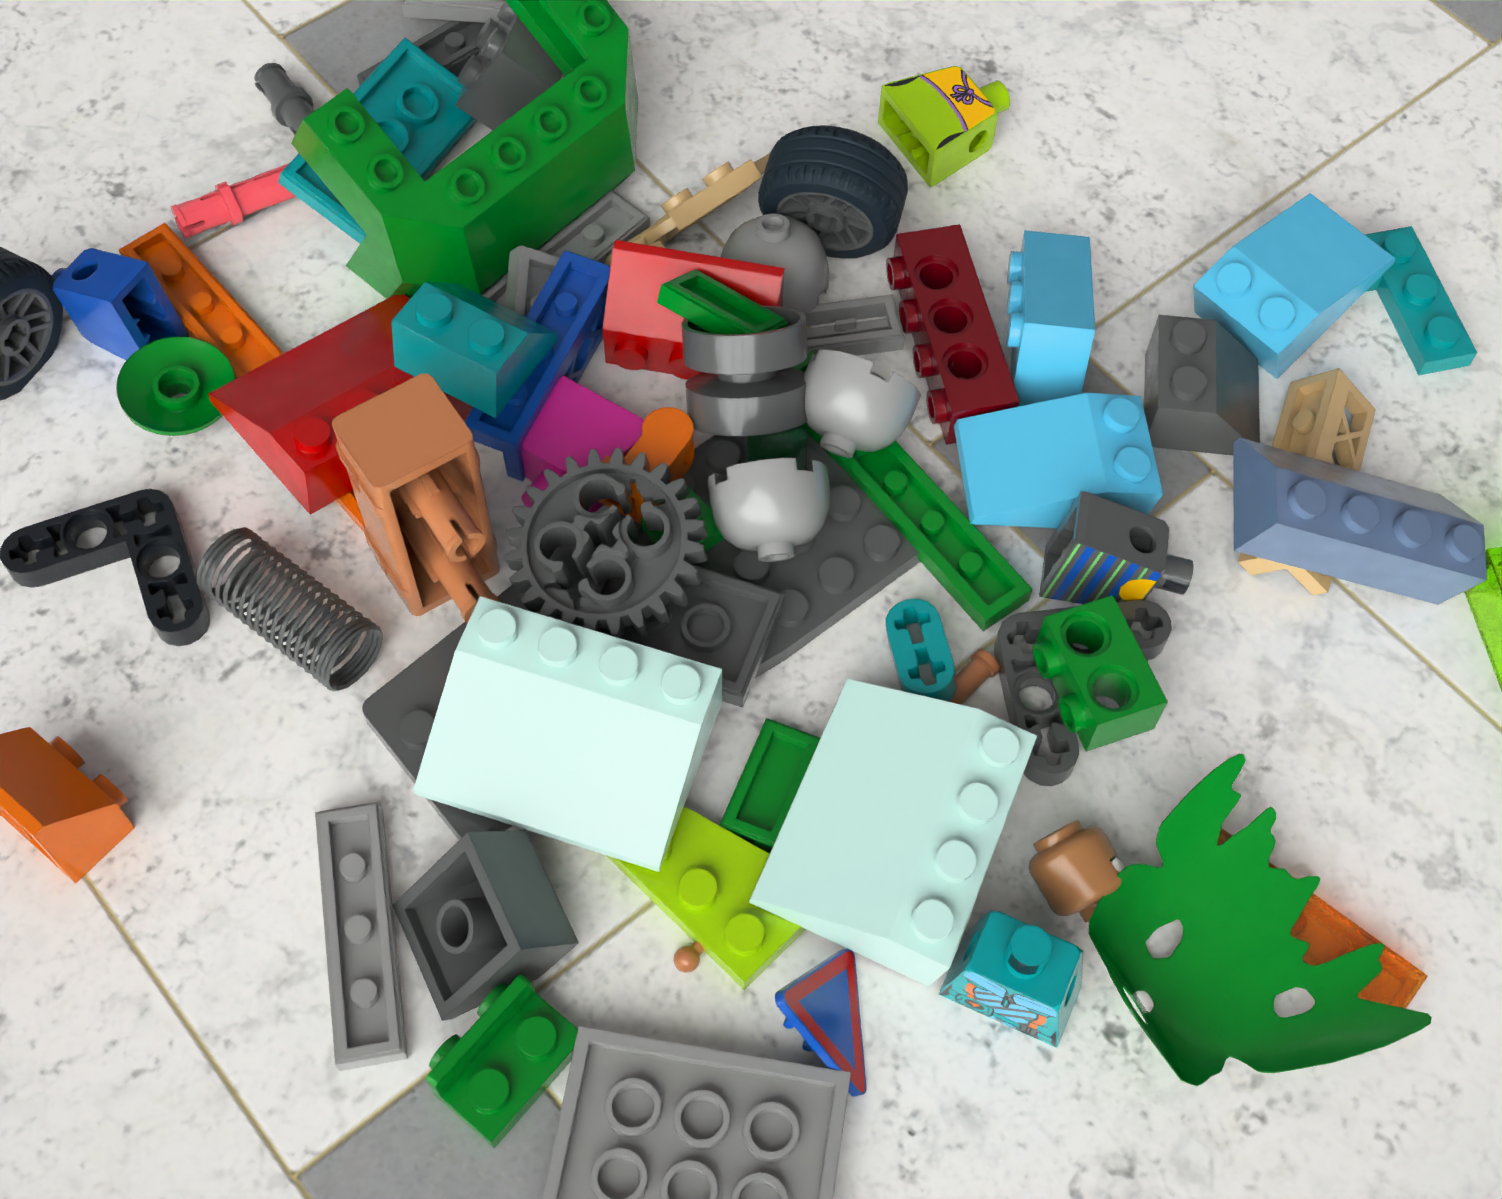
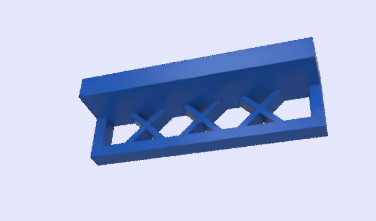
M564 250L526 318L558 333L556 343L496 418L473 407L465 420V424L473 435L474 442L503 453L507 476L524 481L526 476L521 447L526 435L560 377L563 375L578 383L603 339L602 329L610 274L609 265Z

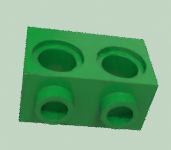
M1111 595L1045 616L1036 643L1033 644V658L1040 675L1044 679H1051L1060 697L1058 707L1065 727L1070 733L1077 732L1085 751L1087 752L1155 729L1168 701L1114 596ZM1069 644L1084 645L1092 653L1083 654L1077 652ZM1095 696L1109 697L1118 704L1119 708L1106 707L1100 704Z

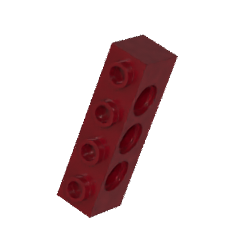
M961 225L896 234L894 256L886 260L888 284L892 291H899L902 300L899 303L902 329L905 334L912 333L915 342L912 354L916 375L918 378H926L929 390L927 391L926 402L930 421L932 424H940L946 445L957 443L954 424L957 419L1018 407L1020 401Z

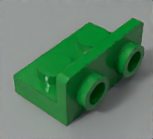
M522 973L509 986L506 983H501L485 997L477 1011V1015L480 1018L462 1037L455 1034L438 1048L429 1063V1067L432 1070L426 1076V1081L433 1094L493 1148L500 1143L571 1062L578 1029L535 993L533 983Z

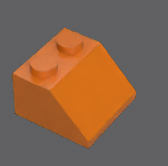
M31 727L0 734V816L76 884L135 828L121 810V807L128 799L102 774H99L91 781L78 770L85 764L84 760L59 736L48 743Z

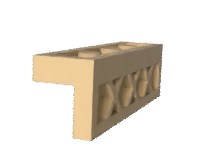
M1340 368L1292 381L1289 385L1272 447L1334 464L1332 456L1334 448L1339 466L1360 471L1376 409ZM1345 407L1353 415L1350 427H1348L1344 411ZM1240 553L1238 563L1250 575L1287 569L1312 595L1328 593L1332 579L1331 576Z

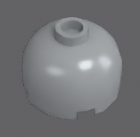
M772 213L759 216L741 224L731 233L721 253L722 258L785 268L783 307L795 309L806 314L818 305V296L823 292L827 293L829 287V268L824 245L815 231L807 224L792 217Z
M818 350L816 356L812 355L804 374L806 382V423L813 431L823 436L820 446L833 454L852 458L855 450L875 452L889 447L901 437L912 419L920 400L921 394L911 382L892 371L887 382L883 377L872 372L875 362L842 351Z
M776 458L727 467V480L719 482L716 475L712 474L708 477L707 484L710 509L715 526L723 538L737 548L757 551L759 561L775 562L793 558L795 556L794 547L811 541L821 531L830 508V485L827 466L820 461L812 460L813 472L797 470L796 458Z

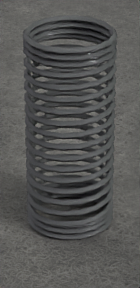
M246 527L233 529L220 536L203 555L197 569L196 580L200 591H203L212 600L217 601L220 606L225 607L227 612L233 613L235 618L240 619L243 624L256 631L258 636L264 637L266 642L271 643L274 648L287 655L289 660L296 662L297 666L304 668L306 673L312 674L313 678L317 679L328 690L339 691L348 688L357 682L376 660L383 640L381 627L377 626L370 619L363 617L361 612L355 611V608L347 605L345 600L339 599V596L332 593L331 589L324 587L323 583L316 581L315 577L308 575L307 571L300 569L299 565L292 563L291 559L284 557L283 553L278 552L275 547L262 540L253 530ZM251 539V542L238 548L228 558L220 570L215 588H212L214 574L224 556L243 540ZM251 547L249 553L235 565L227 581L221 585L224 574L232 562L243 551ZM271 567L268 575L258 584L255 591L247 597L249 590L258 582L265 570ZM278 574L275 582L266 590L264 595L258 601L255 602L259 593L264 590L267 584L271 581L272 577ZM297 574L296 578L292 580L293 575ZM286 580L282 589L274 596L272 601L263 608L265 602L273 594V592L276 590L279 584ZM293 586L291 593L282 602L281 606L271 613L286 591ZM312 586V590L308 592V587ZM301 592L291 609L280 618L288 604ZM320 592V596L315 599L316 593ZM241 596L239 602H235L236 598ZM328 598L327 603L322 606L324 599ZM308 599L301 612L288 624L295 611ZM249 602L248 606L246 608H243V605ZM336 604L335 609L330 612L331 606ZM315 606V608H314L313 612L311 613V615H310V616L307 618V620L296 630V628L298 627V625L300 624V622L302 621V619L304 618V616ZM257 607L256 612L251 614V610ZM343 611V615L338 618L339 612ZM323 612L314 627L306 633L313 621ZM265 613L264 618L259 620V616ZM351 617V621L345 624L347 618ZM273 619L272 624L267 626V622ZM330 619L328 625L324 628V630L321 632V634H320L318 637L315 638V636L317 635V633L319 632V630H320V629L326 624V622ZM281 625L280 630L275 632V628ZM337 627V629H336L335 632L331 635V637L328 639V641H326V642L324 643V641L326 640V638L328 637V635ZM290 630L288 636L283 638V634ZM367 631L360 648L353 657L340 669L330 674L332 668L343 661L353 650L362 633ZM298 636L297 640L291 644L292 638ZM306 641L305 646L299 650L300 644ZM349 644L346 650L341 654L344 648ZM314 647L313 652L307 655L308 651Z

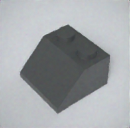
M1158 315L1145 354L1144 412L1152 447L1233 456V442L1239 438L1260 443L1258 359L1216 320Z
M526 830L467 832L393 904V908L442 1021L454 1019L479 1007L485 997L497 985L506 983L509 986L521 973L531 982L540 978L579 944Z

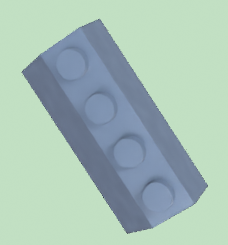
M1239 438L1233 442L1234 551L1437 605L1487 580L1484 525L1441 494L1244 438Z

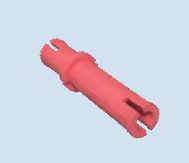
M288 164L232 185H228L226 181L215 185L216 191L171 206L173 215H176L174 219L184 239L228 222L232 226L243 222V217L296 197L278 183L280 173Z

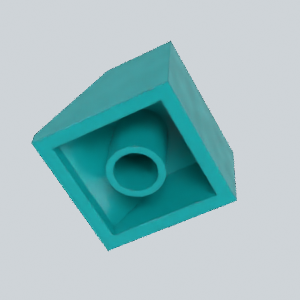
M424 282L391 320L394 367L414 377L423 373L431 375L443 392L494 418L500 414L556 343L558 334L458 283Z

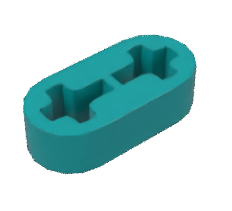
M906 599L895 604L889 610L885 623L888 643L901 690L950 702L957 690L956 674L939 613L932 604L920 599ZM917 623L922 631L923 642L913 644L906 626ZM929 663L936 683L925 686L920 678L919 666Z

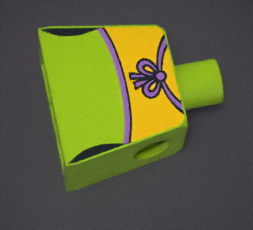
M951 66L882 85L878 124L926 184L932 187L989 151L994 141L998 114L1009 109L1010 97L1002 82L997 80L979 88L963 68Z

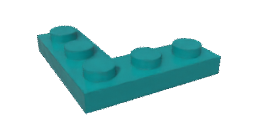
M1409 226L1365 234L1395 257V263L1367 291H1377L1418 376L1470 366L1477 351L1413 227Z

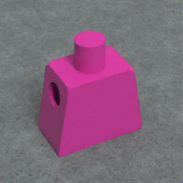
M562 375L522 443L521 455L524 473L532 482L530 486L543 491L549 486L543 472L547 468L554 471L560 477L567 474L566 457L571 456L580 468L588 466V456L591 449H596L601 462L606 455L611 457L616 448H621L625 457L642 436L644 419ZM525 491L521 496L522 502L526 507L531 508L533 503ZM596 501L588 512H597L604 504Z

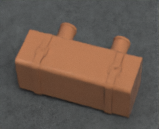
M420 374L336 416L332 421L337 438L336 449L350 478L365 525L364 534L367 543L373 551L376 561L409 612L414 616H421L452 599L460 610L461 616L468 623L480 596L500 602L495 593H492L485 583L486 580L499 573L500 565L497 555V540L492 531L479 469V454L475 448L470 429L434 378L429 374Z

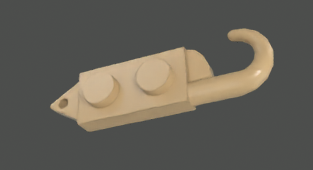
M770 153L755 162L750 159L736 169H733L729 161L721 165L702 179L707 186L705 189L693 196L689 189L686 188L661 205L666 214L655 224L627 242L651 245L659 240L662 244L670 241L759 181L765 172ZM612 253L606 257V265L611 266Z

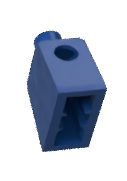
M89 248L84 250L67 268H60L52 274L53 279H55L52 290L81 335L89 342L124 360H127L135 351L140 350L141 347L153 341L169 337H190L148 262Z

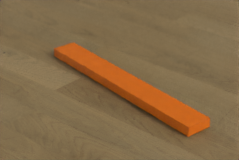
M166 223L161 224L119 249L122 256L148 262L190 337L205 341L219 349L229 360L235 379L284 354ZM352 490L335 501L364 532L365 525L354 491Z

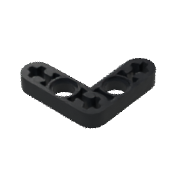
M139 490L23 527L11 533L4 540L0 548V559L13 580L21 586L30 588L45 586L131 557L148 618L161 640L174 646L190 645L198 641L208 630L210 613L203 591H200L196 583L197 571L180 517L169 496L160 490ZM156 512V523L145 526L144 515ZM120 521L124 522L122 525L127 534L122 536L115 523ZM96 527L107 530L105 539L99 545L87 549L76 546L78 537L84 531ZM62 541L68 553L60 555L58 552L61 551L56 542ZM33 550H39L36 553L37 561L26 565L28 553ZM170 555L180 559L178 568L166 577H153L149 574V569L153 562L163 556ZM178 594L186 610L184 613L185 620L174 624L172 621L174 613L168 597Z

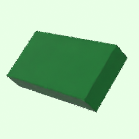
M697 269L661 284L657 299L658 304L713 334L767 332L785 328L789 323L783 317Z
M766 718L719 826L770 854L820 737Z

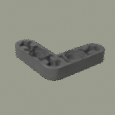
M1149 600L1117 602L1130 629L1133 622H1140L1144 630L1153 631L1148 640L1142 639L1139 631L1131 630L1146 660L1156 658L1162 652L1172 630L1171 619L1167 611L1159 604ZM1073 607L1011 615L1002 622L994 644V654L1000 666L998 673L1009 722L1037 735L1023 774L1030 781L1041 786H1055L1063 783L1070 777L1079 756V743L1076 732L1070 733L1061 719L1058 707L1060 697L1051 679H1044L1040 675L1033 658V651L1031 653H1023L1021 646L1013 644V640L1016 635H1023L1027 644H1035L1045 616ZM1069 644L1077 652L1083 654L1092 653L1089 649H1080L1073 644ZM1029 686L1043 688L1050 694L1052 706L1043 711L1031 710L1021 702L1019 692ZM1049 726L1047 734L1049 748L1052 753H1062L1056 765H1049L1045 756L1037 755L1042 743L1041 729Z

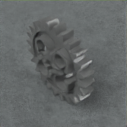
M621 448L614 450L609 463H602L596 449H591L588 456V466L581 468L571 456L566 457L567 474L560 477L554 471L548 468L545 469L543 472L549 486L544 491L533 486L525 488L533 503L532 507L514 506L512 509L517 521L523 527L505 530V536L509 543L517 548L504 554V559L509 568L517 571L509 578L517 593L525 592L521 601L528 611L536 612L540 610L539 614L601 633L603 630H610L612 636L624 639L625 627L633 625L636 631L644 638L648 636L646 619L653 615L666 625L670 622L665 608L669 601L677 605L687 606L689 602L681 588V584L700 585L701 583L698 570L691 565L707 561L705 547L698 543V541L707 537L704 522L696 520L701 514L696 498L686 499L689 491L683 478L670 483L671 474L668 465L664 462L650 472V465L645 453L641 452L631 465H627ZM633 483L636 484L637 491L641 493L644 500L640 509L648 531H660L663 533L661 539L650 546H639L636 544L640 535L633 518L628 515L633 510V503L630 495H632L631 485ZM612 499L621 505L624 514L627 515L622 519L615 505L601 513H591L588 511L596 501ZM652 502H654L655 504H659V503H664V504L654 505V506H653ZM574 545L576 549L572 557L581 574L586 576L590 572L594 582L599 586L610 578L625 579V582L617 592L610 595H601L593 590L588 578L580 580L578 588L582 597L579 598L580 609L576 610L575 602L567 590L547 589L558 586V584L562 589L572 586V578L564 562L552 561L550 558L559 547Z

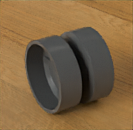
M763 306L783 317L789 322L788 326L778 330L751 334H713L687 319L681 322L684 364L690 369L702 372L691 377L685 383L687 414L690 416L695 430L721 436H756L790 430L807 422L805 412V372L791 368L802 363L808 357L807 322L804 313L786 307Z

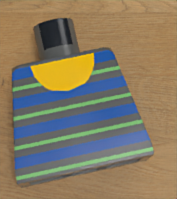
M1081 491L1045 546L1039 597L1086 604L1111 595L1114 596L1116 602L1146 600L1154 588L1183 595L1190 585L1194 564L1190 559L1167 554L1169 526L1164 520L1097 495Z

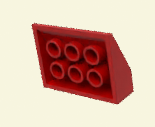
M393 295L208 393L211 403L310 515L353 490L347 469L341 462L336 449L337 438L332 426L333 419L414 378V376L394 367L391 320L411 299L406 295ZM444 392L465 422L473 406Z

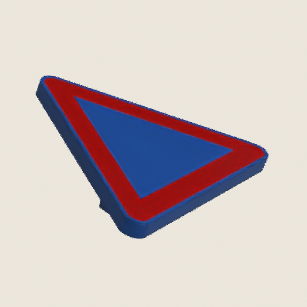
M847 948L833 954L775 993V1002L780 1011L785 1015L783 1026L787 1029L795 1027L804 1038L803 1050L815 1051L829 1069L851 1072L848 1092L851 1096L856 1097L866 1093V1077L855 956L852 950Z

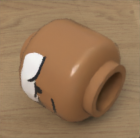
M1079 819L1033 844L1037 854L1031 858L1028 868L1047 904L1056 915L1069 916L1079 912L1086 923L1089 921L1101 897L1115 892L1121 885L1122 879L1117 877V874L1125 866L1101 827L1087 826L1083 828Z

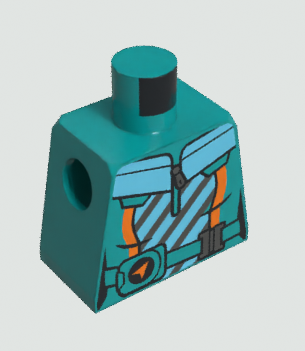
M990 910L964 933L939 995L1057 1048L1082 986L1083 951L1078 946L1051 935L1038 926L1029 925L1002 912Z

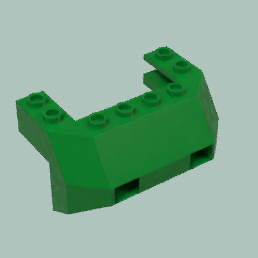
M505 0L564 74V77L426 181L421 178L349 88L343 90L302 120L291 144L367 234L345 265L386 299L393 295H406L411 298L424 282L458 283L481 295L508 273L511 250L520 245L537 250L611 189L614 190L635 171L638 93L629 29L607 0Z

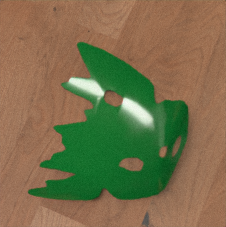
M1242 753L1227 759L1205 776L1160 824L1156 846L1163 861L1162 867L1157 868L1147 864H1131L1117 874V877L1122 879L1121 885L1115 892L1101 897L1089 919L1088 934L1131 1014L1179 1079L1196 1087L1206 1082L1211 1076L1219 1074L1223 1070L1226 1059L1229 1057L1247 1064L1260 1073H1280L1330 1064L1379 1049L1414 1034L1431 1024V1016L1428 1013L1358 998L1357 994L1382 971V964L1378 960L1385 946L1382 943L1367 945L1316 966L1302 961L1310 944L1291 936L1290 933L1308 900L1318 887L1320 877L1307 876L1297 879L1293 878L1284 868L1269 867V857L1276 842L1271 834V828L1276 821V812L1273 807L1270 806L1265 809L1248 826L1232 835L1221 845H1217L1222 823L1241 797V794L1233 791L1232 784L1246 761ZM1177 919L1180 920L1183 926V937L1178 946L1168 958H1153L1147 949L1146 940L1159 927ZM1295 987L1307 990L1315 1000L1314 1006L1301 1014L1284 1018L1279 1017L1274 1011V998L1276 995ZM1125 991L1129 994V996L1132 998V1000L1134 1001V1003H1135L1136 1006L1138 1007V1009H1139L1140 1013L1142 1014V1016H1143L1145 1022L1142 1020V1018L1139 1016V1014L1137 1013V1011L1134 1009V1007H1133V1005L1131 1004V1002L1129 1001V999H1128V997H1127ZM1137 991H1145L1151 997L1154 1007L1150 1012L1146 1011L1137 996Z

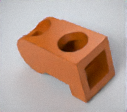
M662 407L652 411L646 416L642 424V436L624 457L626 464L631 465L633 460L642 452L647 456L650 472L664 462L668 465L671 474L670 483L684 478V475L695 459L694 442L692 439L694 436V426L690 416L684 411L673 407ZM606 455L602 463H609L611 457ZM633 483L631 485L632 495H630L633 510L628 515L634 521L642 524L641 518L643 516L640 508L644 500L641 493H638L636 484ZM612 499L598 500V502L608 507L615 505L621 514L627 515L624 514L621 505L617 501Z

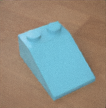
M1309 193L1235 244L1193 285L1194 311L1202 319L1216 320L1258 359V365L1278 379L1395 263V257Z
M1082 393L957 419L954 424L970 524L1058 528L1081 491L1097 495L1145 514H1149L1163 496L1141 396Z

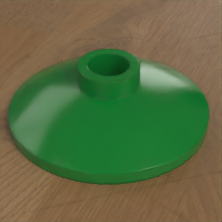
M169 337L144 345L126 360L117 378L116 391L123 412L134 424L155 434L181 436L201 431L214 424L223 416L211 403L208 393L235 380V375L227 357L213 345L190 337ZM177 394H187L180 398H172Z

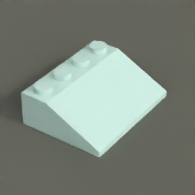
M480 596L453 656L413 789L415 795L660 872L722 704V669Z
M847 678L749 903L802 926V928L924 985L930 986L951 967L1037 735L978 708Z

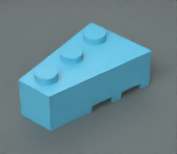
M1024 230L1021 251H1011L1007 271V284H1010L1007 315H1010L1006 345L1007 347H1012L1010 374L1020 401L1019 406L1082 394L1095 333L1090 237Z

